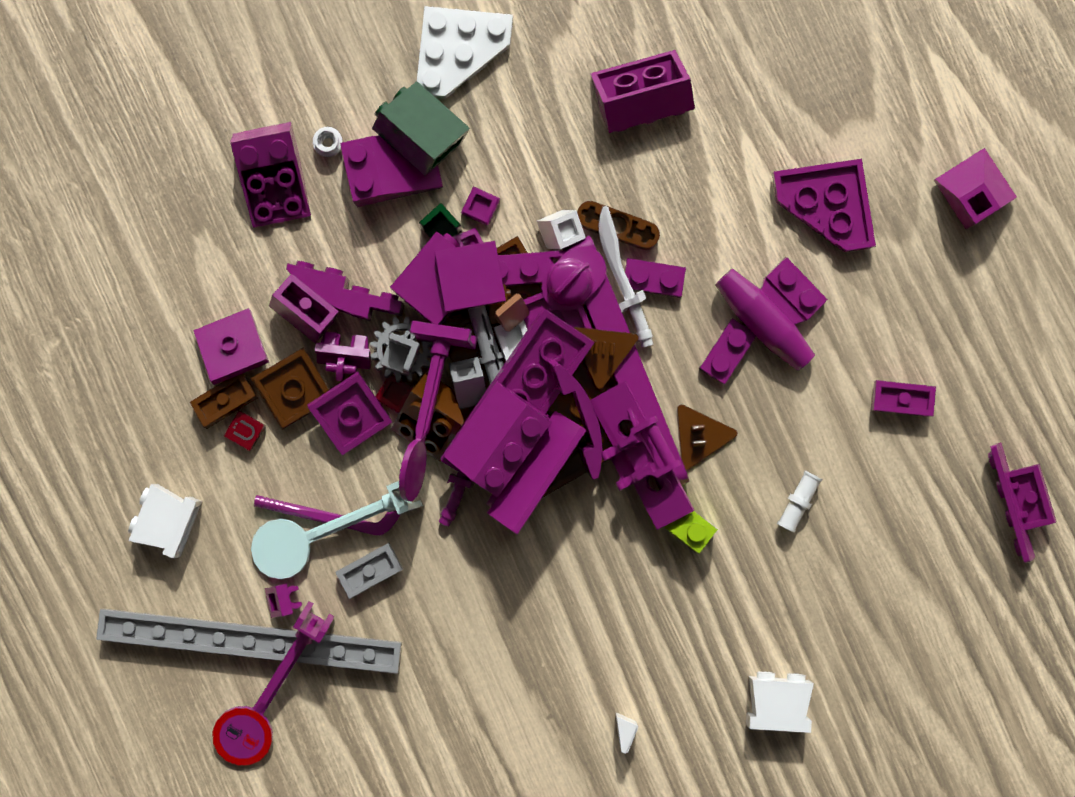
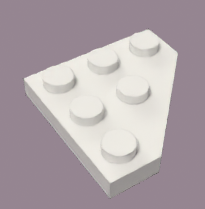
M425 6L417 82L436 98L446 99L461 84L466 80H470L485 68L487 63L510 47L513 15Z

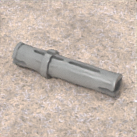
M486 307L470 308L467 310L474 334L478 337L477 343L482 356L479 360L481 364H484L491 384L503 367L501 359L504 358L503 352H499Z

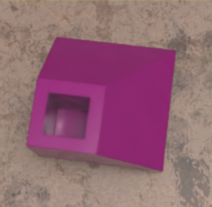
M985 148L934 179V182L966 230L1017 198Z

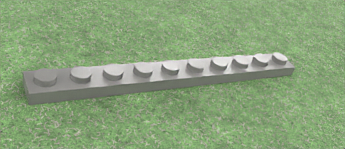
M100 609L96 640L283 660L296 640L295 634L298 630ZM325 633L320 643L313 640L310 645L307 644L296 662L398 673L402 642Z

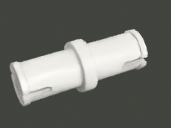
M804 471V475L794 494L790 493L788 497L790 501L777 524L795 533V529L805 510L810 509L812 505L810 501L823 479Z

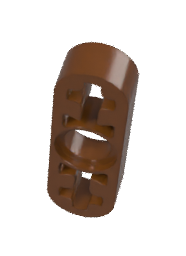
M594 201L582 203L577 210L582 228L599 234V220L592 219L590 223H587L585 221L586 216L582 212H588L590 208L595 209V215L600 217L601 211L606 205ZM608 207L612 219L616 217L622 218L627 225L623 233L617 234L618 241L642 250L652 249L657 244L660 232L654 223ZM632 222L637 224L635 227L637 231L644 232L645 228L650 229V235L654 237V240L648 239L647 243L641 242L642 237L633 233L632 239L627 238Z

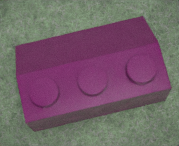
M676 50L590 73L602 118L609 133L625 131L633 126L644 123L650 124L658 119L682 115L687 111L695 109L691 78Z
M496 380L443 456L473 482L498 497L552 422L545 413Z

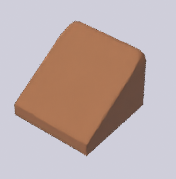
M516 293L495 311L493 317L505 331L510 332L528 317L530 313L521 295Z

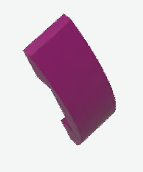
M550 360L548 362L557 389L563 395L572 392L588 441L577 446L587 474L592 480L599 477L602 462V438L597 415L588 395L579 382L556 360Z

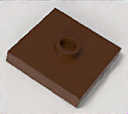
M304 347L251 378L282 430L310 414L311 411L308 408V404L329 391Z

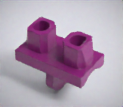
M326 331L321 343H316L317 363L326 364V371L336 372V381L343 382L345 374H355L357 368L369 370L371 368L372 361L367 336H352L351 346L348 347L340 346V334Z

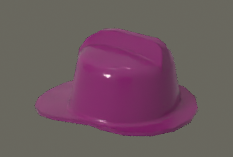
M579 246L570 249L544 276L542 282L544 299L556 310L567 312L577 309L586 302L604 281L607 270L605 260L598 251L591 247Z

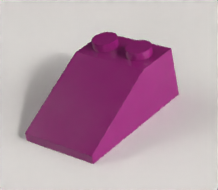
M379 135L340 143L352 199L357 208L443 188L439 166H436L430 173L424 176Z

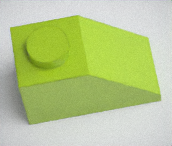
M695 511L664 526L666 530L699 554L718 530Z

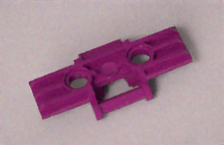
M624 381L591 399L590 401L595 413L613 445L602 451L603 461L607 459L612 460L618 471L620 479L615 484L619 491L632 484L634 485L657 530L693 512L694 508L673 470L681 466L680 461L675 460L656 424L658 422L657 417L654 416L648 420L646 419L628 383ZM623 420H630L633 423L634 427L631 428L629 437L624 436L620 431V425ZM643 430L647 431L665 467H658L641 435ZM650 475L662 478L664 485L661 490H653L649 486L648 480Z

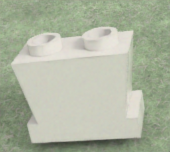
M151 484L150 488H145L141 495L139 504L142 505L139 515L134 516L129 525L128 533H131L129 541L165 548L163 555L171 558L181 557L202 501L193 497L182 499L159 484Z
M757 672V677L749 676L753 713L747 712L746 725L749 729L811 733L812 720L807 717V711L814 683L805 680L806 675L789 673L787 674V679L775 678V673Z

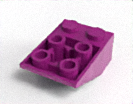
M287 122L233 133L230 144L253 228L311 216L292 123Z

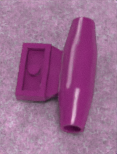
M788 257L782 259L763 278L761 289L733 268L715 284L734 314L771 352L799 371L814 358L815 353L795 324L807 321L828 299Z

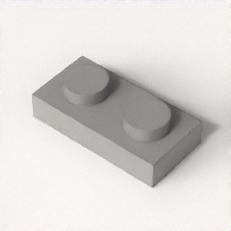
M387 543L335 573L350 599L403 570V567L390 543Z

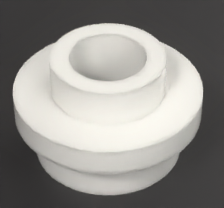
M323 127L314 134L313 147L319 155L332 157L340 152V143L343 140L336 129ZM326 138L333 139V144L330 147H324L323 141Z

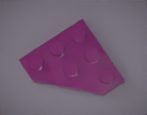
M862 158L780 170L772 173L776 203L840 250L850 252L876 247Z

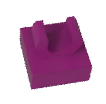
M287 584L264 588L271 618L293 614L292 609L302 606V602L292 603L289 597L291 592L299 590L298 586L287 587Z

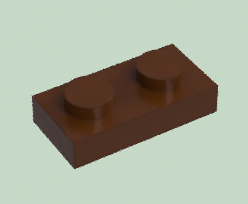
M243 373L223 381L190 401V404L203 427L208 429L258 399Z

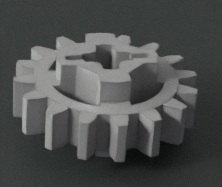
M394 317L392 326H389L386 322L382 323L383 333L379 331L374 332V336L379 340L378 342H370V347L377 350V352L371 354L372 360L380 361L375 366L377 371L385 368L380 363L383 358V345L387 348L390 333L406 331L401 336L416 342V338L410 333L409 317L405 318L404 323H399L397 317ZM421 341L423 353L418 352L409 376L385 368L384 377L388 379L394 374L396 382H400L402 376H406L407 380L412 382V374L414 373L422 377L423 372L421 368H430V362L427 360V357L432 358V355L430 354L431 350H428V348L432 347L433 343Z

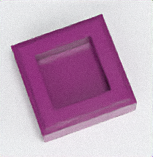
M473 186L461 211V215L488 227L500 202V198Z

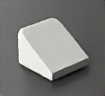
M616 713L620 749L622 753L626 754L638 730V725L636 721Z

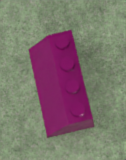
M556 411L552 416L546 413V416L552 423L500 495L496 497L492 494L486 503L490 507L487 514L516 534L519 533L586 432V429Z

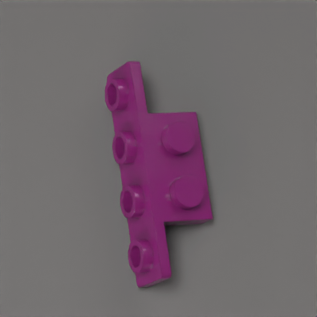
M996 443L990 446L991 452H988L989 462L993 470L997 469L1000 481H997V489L1000 497L1006 499L1008 510H1005V515L1009 527H1014L1017 539H1014L1016 553L1018 557H1023L1024 563H1028L1035 558V554L1027 530L1054 524L1057 522L1040 463L1010 471L1002 443Z

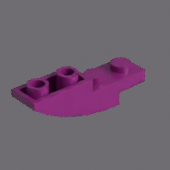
M297 261L296 265L287 263L286 270L290 274L292 273L331 306L343 313L367 321H371L373 310L398 316L403 314L405 305L402 301H398V295L381 292V296L369 294L370 289L352 285V289L349 290L350 280L343 276L342 270L326 267L324 272L315 270L314 264Z

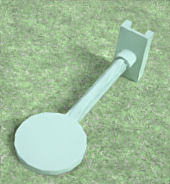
M399 481L386 486L389 493L383 495L381 500L308 531H304L301 526L290 520L277 519L268 521L257 530L253 537L251 546L253 561L258 569L268 577L277 579L293 577L302 571L307 564L311 542L384 511L390 513L396 510L399 515L423 506L421 500L413 503L412 501H404L400 496Z

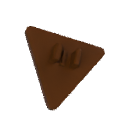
M575 327L576 330L594 341V344L585 355L584 361L595 386L601 389L635 345L638 335L635 333Z
M683 404L677 407L681 460L685 470L690 469L738 434L737 430Z

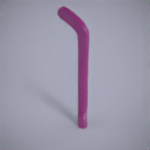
M256 495L254 500V507L321 523H327L344 516L268 497L265 498L260 495ZM394 510L390 513L387 512L379 522L363 520L346 529L380 536L394 526L401 514L398 515L397 511Z

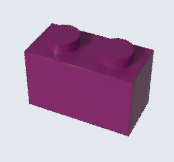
M292 273L272 294L269 303L271 309L315 344L334 323L339 312Z

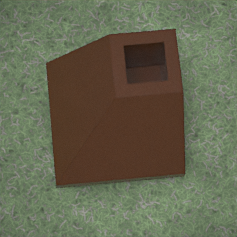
M428 372L425 373L410 392L391 430L409 442L416 438V425ZM440 381L430 429L424 443L426 453L441 462L440 458L464 423L452 388Z

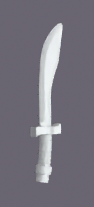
M604 206L600 214L599 235L610 268L624 296L625 301L619 303V307L622 313L629 308L638 331L636 333L638 341L641 342L642 347L653 345V335L651 329L648 328L646 318L639 303L645 300L646 297L643 290L636 293V295L634 294L621 263L618 237L609 208Z

